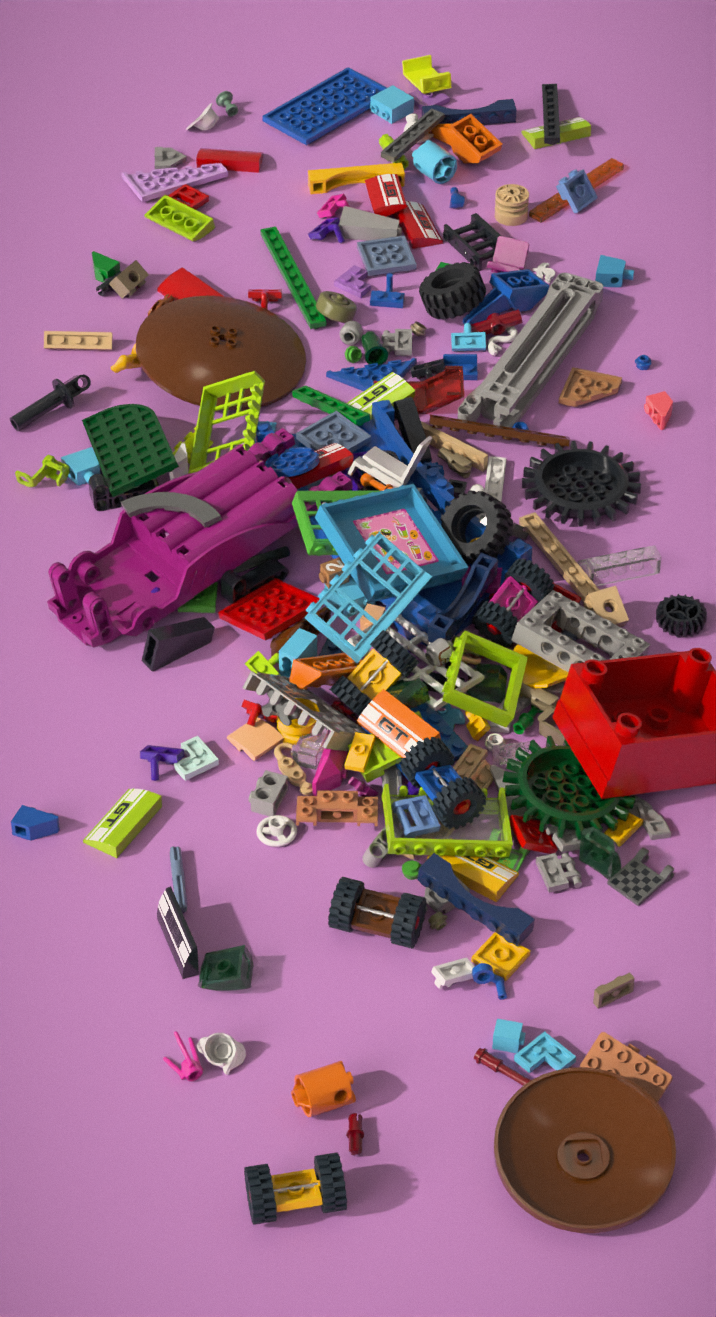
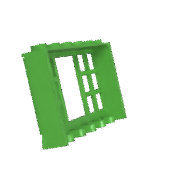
M297 491L292 501V506L308 555L337 556L338 553L329 539L315 538L313 530H322L320 525H311L309 516H316L317 511H307L304 502H309L310 505L316 503L319 509L321 502L332 503L341 499L345 500L380 491Z

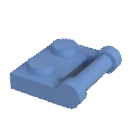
M426 795L395 801L391 804L392 811L397 814L404 829L403 834L405 838H415L418 835L438 832L440 830V824ZM404 809L409 810L416 826L411 827Z

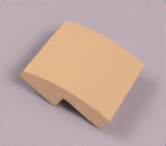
M257 718L254 727L246 723L228 735L227 739L239 752L244 750L255 761L282 743L284 737L269 723L261 718Z

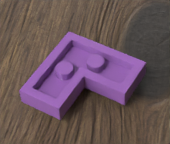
M356 265L352 266L334 281L335 287L359 298H362L371 290V285L362 281L367 277V271Z

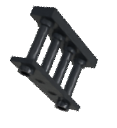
M477 213L471 215L469 225L453 230L448 224H444V240L481 271L482 261L494 256L497 239L501 235ZM471 230L475 232V234L464 238L459 236ZM478 239L485 241L474 246L468 244ZM488 247L494 249L481 255L477 253V251Z

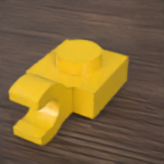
M465 711V715L470 721L466 724V727L472 738L478 741L491 727L487 719Z

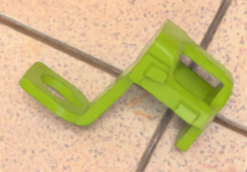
M48 454L42 461L43 466L33 477L18 470L15 472L17 482L27 487L37 486L45 476L55 480L57 486L60 487L66 482L70 469L68 465L57 461L54 456ZM20 476L24 477L29 482L24 481Z

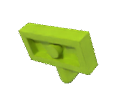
M257 651L244 663L250 671L255 673L280 675L273 667L276 663L279 664V653L274 654L267 660Z

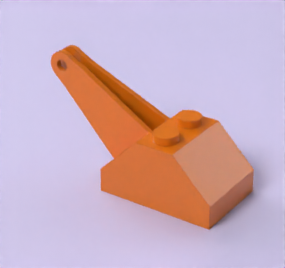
M472 114L453 124H438L429 132L434 134L433 138L450 145L453 153L463 163H479L499 152L503 145Z

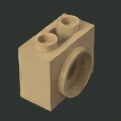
M616 586L589 593L585 597L584 608L593 611L602 618L610 620L619 627L625 626L629 621ZM605 606L609 607L612 612H607Z

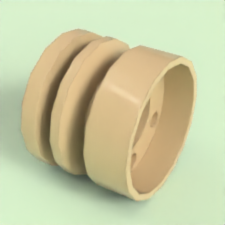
M506 184L499 187L495 194L494 217L496 221L506 226H517L525 223L528 219V190L518 184Z

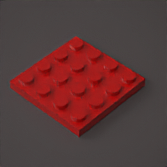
M275 578L219 611L218 614L220 619L266 641L277 633L286 630L292 624L301 621L308 614L306 609L312 602L317 603L320 598Z

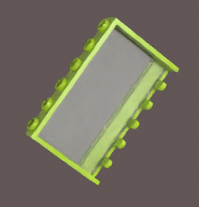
M384 784L381 797L384 809L388 854L432 855L435 853L438 856L509 857L513 842L505 789L500 787L497 798H487L488 791L486 788H482L481 790L486 796V805H483L484 810L479 812L480 816L478 818H473L471 824L469 822L466 823L465 827L460 826L459 829L454 827L453 829L446 828L436 816L440 824L438 832L418 835L415 838H405L403 834L404 829L397 814L392 811L391 804L395 801L426 795L431 807L434 803L422 787H420L418 795H407V786H401L398 795H393L389 792V784ZM404 809L411 827L416 826L409 810Z

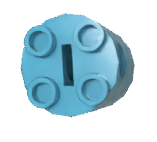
M427 140L412 153L416 169L435 183H446L454 176L457 170L456 158L431 140Z

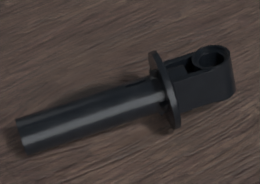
M84 374L76 375L64 383L59 379H54L52 381L54 388L52 392L10 417L12 426L16 431H20L62 403L71 409L74 407L73 398L90 387V378ZM79 378L83 381L82 387L78 385Z

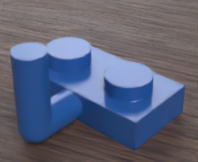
M392 273L386 274V292L380 290L371 292L370 306L403 308L405 293L392 292Z

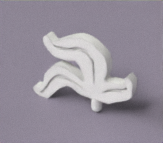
M542 263L538 268L532 269V271H536L537 276L542 280L543 274L546 275L545 281L547 283H551V280L555 277V271L551 268H546L549 267V263Z

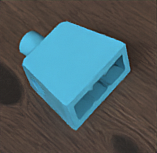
M92 447L61 457V462L69 466L70 473L68 477L76 485L89 484L88 481L92 475L100 474V465Z

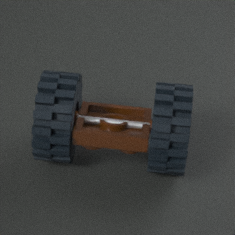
M343 876L339 879L336 890L333 892L331 907L329 908L328 925L330 928L349 933L356 929L390 938L391 943L411 949L415 947L425 919V908L427 906L425 897L404 892L400 898L365 889V884L359 880Z

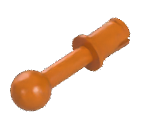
M364 473L360 478L361 484L364 487L372 486L379 491L393 489L391 484L385 486L368 473Z

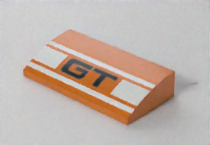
M385 689L368 704L357 720L362 727L372 735H375L377 739L401 758H406L405 752H409L412 745L415 747L417 745L416 742L419 740L423 742L424 738L427 737L429 740L431 737L441 739L440 733Z

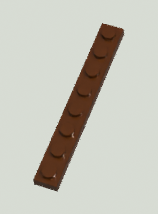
M431 414L429 418V424L437 429L449 427V430L456 432L462 429L467 430L469 434L480 432L484 433L487 437L499 435L502 436V439L506 440L518 438L520 442L529 443L530 441H536V444L547 446V443L554 444L555 447V444L559 443L564 448L565 446L569 447L570 443L568 436Z

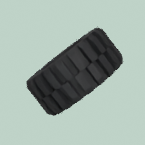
M457 262L452 265H445L443 268L440 267L437 271L431 272L428 277L426 276L420 284L419 294L427 313L431 317L446 320L447 318L452 319L456 316H462L464 313L472 311L474 307L479 306V303L484 300L486 295V287L479 269L475 265Z
M473 490L468 491V494H459V498L452 499L450 506L447 505L444 509L445 514L441 515L440 518L442 528L465 563L473 565L481 553L497 559L498 554L502 555L504 553L505 546H508L510 543L509 537L513 535V530L511 529L513 520L510 518V511L506 509L504 503L483 491L476 492ZM485 513L487 525L484 533L476 541L467 543L465 532L468 523L476 515Z

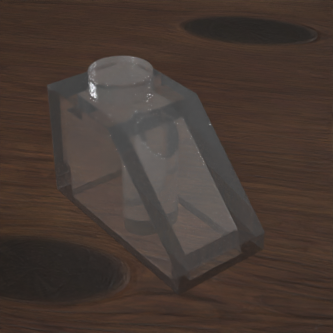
M324 728L320 736H315L312 733L302 736L297 744L292 746L291 756H293V760L299 766L317 769L324 750L323 745L329 736V729Z

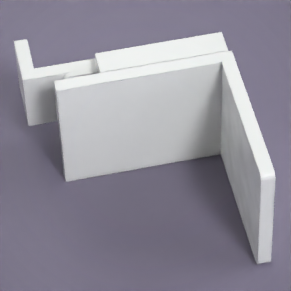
M428 436L419 444L408 466L374 446L364 454L363 458L359 456L353 462L347 474L351 476L357 468H360L384 484H391L393 488L406 485L418 466L432 437Z

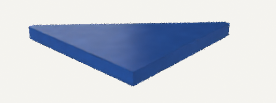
M411 358V360L403 362L401 360L389 361L388 364L378 365V363L364 365L363 368L356 369L354 367L342 368L341 371L337 372L329 370L326 372V377L365 391L391 372L403 378L411 370L410 367L417 363V358Z

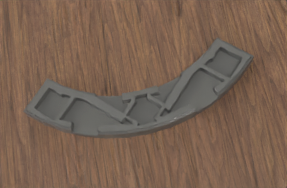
M148 493L121 502L123 509L129 517L150 512L157 508H165V510L186 512L198 520L205 528L222 520L221 515L208 503L181 493Z

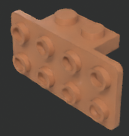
M606 1032L599 1034L580 1064V1067L610 1071L633 1081L648 1092L657 1103L673 1080L671 1074L657 1066V1060L649 1055H646V1057L638 1054L640 1050L630 1043L626 1046Z

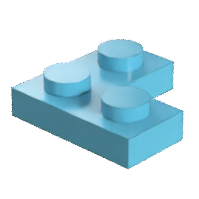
M544 1031L516 1053L514 1061L531 1073L543 1062L548 1063L555 1070L569 1068L576 1062V1056Z

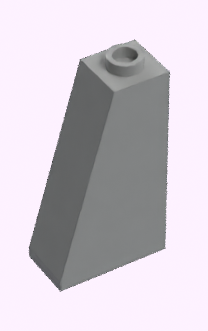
M348 206L343 207L339 227L344 239L369 241L402 235V227H399V220Z

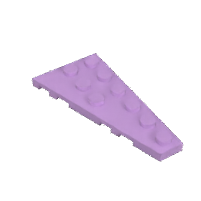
M221 163L202 165L201 168L186 166V169L177 170V167L153 169L150 173L136 171V174L129 175L127 172H122L123 180L141 202L171 194L185 184L195 187L228 177V171Z

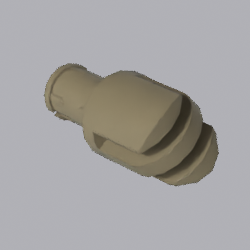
M444 447L438 451L437 456L446 461L451 470L464 478L470 477L473 462L459 453H451Z
M524 683L521 685L519 695L531 700L532 706L542 711H545L548 707H556L558 696L542 688L534 689Z

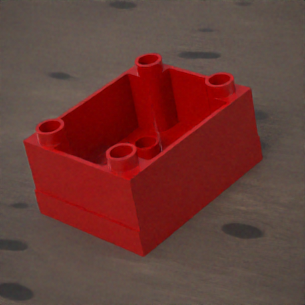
M692 648L690 651L602 661L590 659L584 663L571 664L560 700L557 701L552 718L601 799L716 784V670L711 664L712 656L708 651L702 648Z

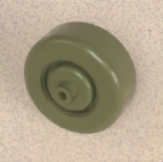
M332 291L321 292L316 302V309L330 320L341 323L352 321L357 311V306L351 299L343 294Z

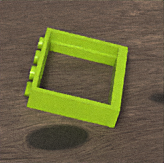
M465 630L460 637H456L453 644L455 651L452 652L449 660L452 663L446 672L448 679L442 688L444 693L442 701L506 728L515 716L528 657ZM464 648L512 668L503 709H499L454 689Z

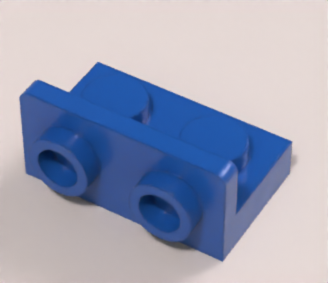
M443 354L446 370H443V380L477 381V354Z

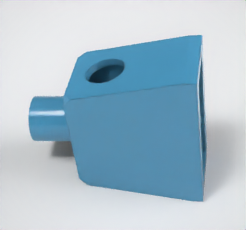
M600 255L595 281L602 283L603 287H622L624 279H634V270L625 269V260Z

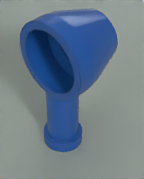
M452 187L450 189V208H461L464 206L465 197L458 193L457 187Z

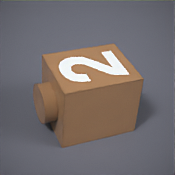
M340 557L320 564L319 578L328 588L332 586L330 584L331 580L336 575L341 576L343 573L341 569L345 564ZM349 576L342 582V584L349 582Z

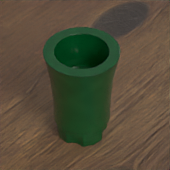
M372 331L363 334L361 341L366 362L368 364H384L389 354L381 343L380 338Z

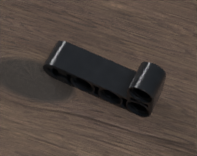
M412 397L394 401L392 406L395 410L394 421H398L403 439L414 454L419 444L426 439L415 402ZM429 445L420 460L422 464L423 462L429 463L432 461Z
M94 474L88 481L90 498L97 511L122 507V501L143 495L160 486L158 480L154 479L141 484L139 487L132 488L122 495L113 497L102 474Z
M272 558L241 577L233 570H228L221 578V595L229 603L233 604L275 578L283 581L288 576L289 569L277 559Z

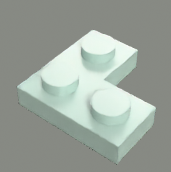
M196 736L181 743V749H184V753L188 757L180 760L178 763H174V768L186 781L219 765V759Z

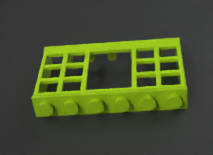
M256 371L203 387L188 474L198 472L214 462L206 463L209 453L216 451L215 460L220 458L222 449L230 447V450L235 448V445L242 444L244 449L249 451L251 446L255 444L265 380ZM250 388L252 396L243 398L244 389ZM240 391L238 400L230 402L231 394ZM226 395L225 404L216 406L217 398ZM248 401L250 409L241 412L242 403ZM237 405L236 413L227 416L228 408ZM224 409L223 417L214 420L215 411ZM247 415L245 416L247 428L243 430L245 438L209 449L214 424Z

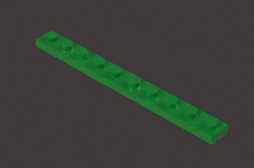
M277 227L260 229L261 236L309 328L317 329L326 326V319L316 309V300Z

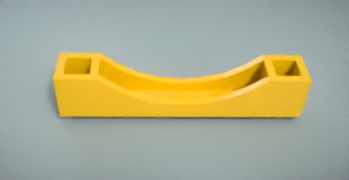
M402 162L308 170V187L310 194H322L339 186L365 183V180L384 174H397L401 187H405V172Z

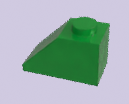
M95 251L92 252L95 280L104 283L105 279L114 276L120 271L119 261Z

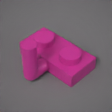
M345 194L331 196L317 212L319 218H330L335 215L337 209L344 206L350 207L346 201Z

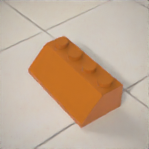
M346 653L293 659L289 682L296 684L297 688L304 690L308 689V687L320 688L321 685L333 686L342 675L347 678L362 660L356 663Z

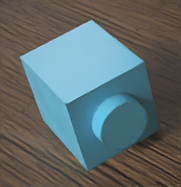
M497 1019L492 1049L518 1053L520 1045L524 1046L526 1033L522 1032L523 1023Z

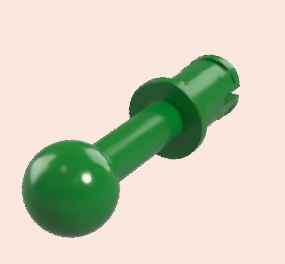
M531 705L529 712L522 713L519 716V720L513 725L514 732L519 735L523 734L528 727L533 725L535 715L544 711Z

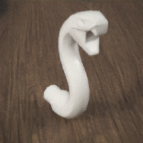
M514 326L506 328L510 336H494L489 339L487 346L488 352L491 355L495 356L498 354V351L502 350V347L495 343L514 341L518 335V331Z

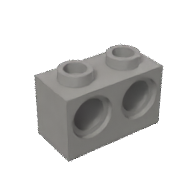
M265 770L263 776L258 778L255 790L251 791L249 795L251 811L266 816H274L288 791V776Z

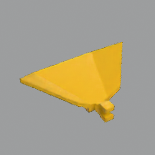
M519 644L514 648L515 652L528 657L522 683L531 688H547L566 680L567 671Z

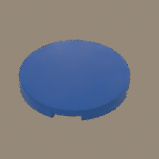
M312 448L289 449L290 452H285L281 455L276 453L269 457L265 462V466L268 468L272 467L278 477H291L312 470L319 464L320 458L319 454L314 452Z

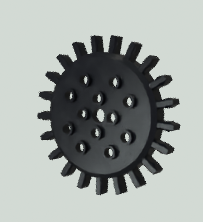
M576 441L571 442L570 449L563 450L560 444L556 443L554 454H550L544 448L541 449L540 458L543 461L534 457L530 458L529 467H524L523 477L525 478H522V489H525L526 500L537 498L533 500L534 510L543 506L547 507L545 517L548 519L557 512L561 514V524H565L568 517L577 518L578 526H583L585 518H593L596 526L600 525L602 515L606 514L612 521H616L617 512L615 509L628 514V503L637 504L638 494L641 491V483H637L640 480V472H632L634 469L633 461L620 464L623 462L622 452L613 457L609 456V446L607 445L599 452L593 450V442L591 441L588 442L586 449H578Z

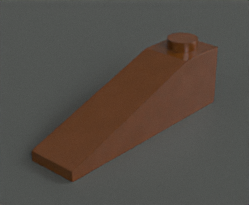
M327 606L315 613L326 623L331 618V610ZM306 619L299 621L282 631L271 641V657L279 653V650L299 628L318 635L320 631Z

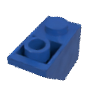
M25 805L19 808L11 820L12 835L30 841L58 833L60 830L58 816Z

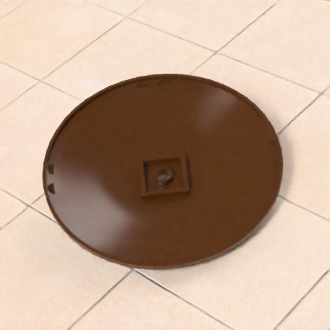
M193 296L172 301L157 308L147 316L140 325L136 337V355L146 375L157 386L172 396L198 406L201 404L204 386L252 371H256L265 380L261 407L270 405L291 393L300 383L305 371V349L292 327L269 310L240 299L223 296ZM250 388L244 389L243 398L252 396ZM240 391L231 394L230 402L238 400ZM226 395L217 398L216 406L225 404ZM248 401L242 403L241 410L250 409ZM237 405L229 407L228 410H237Z

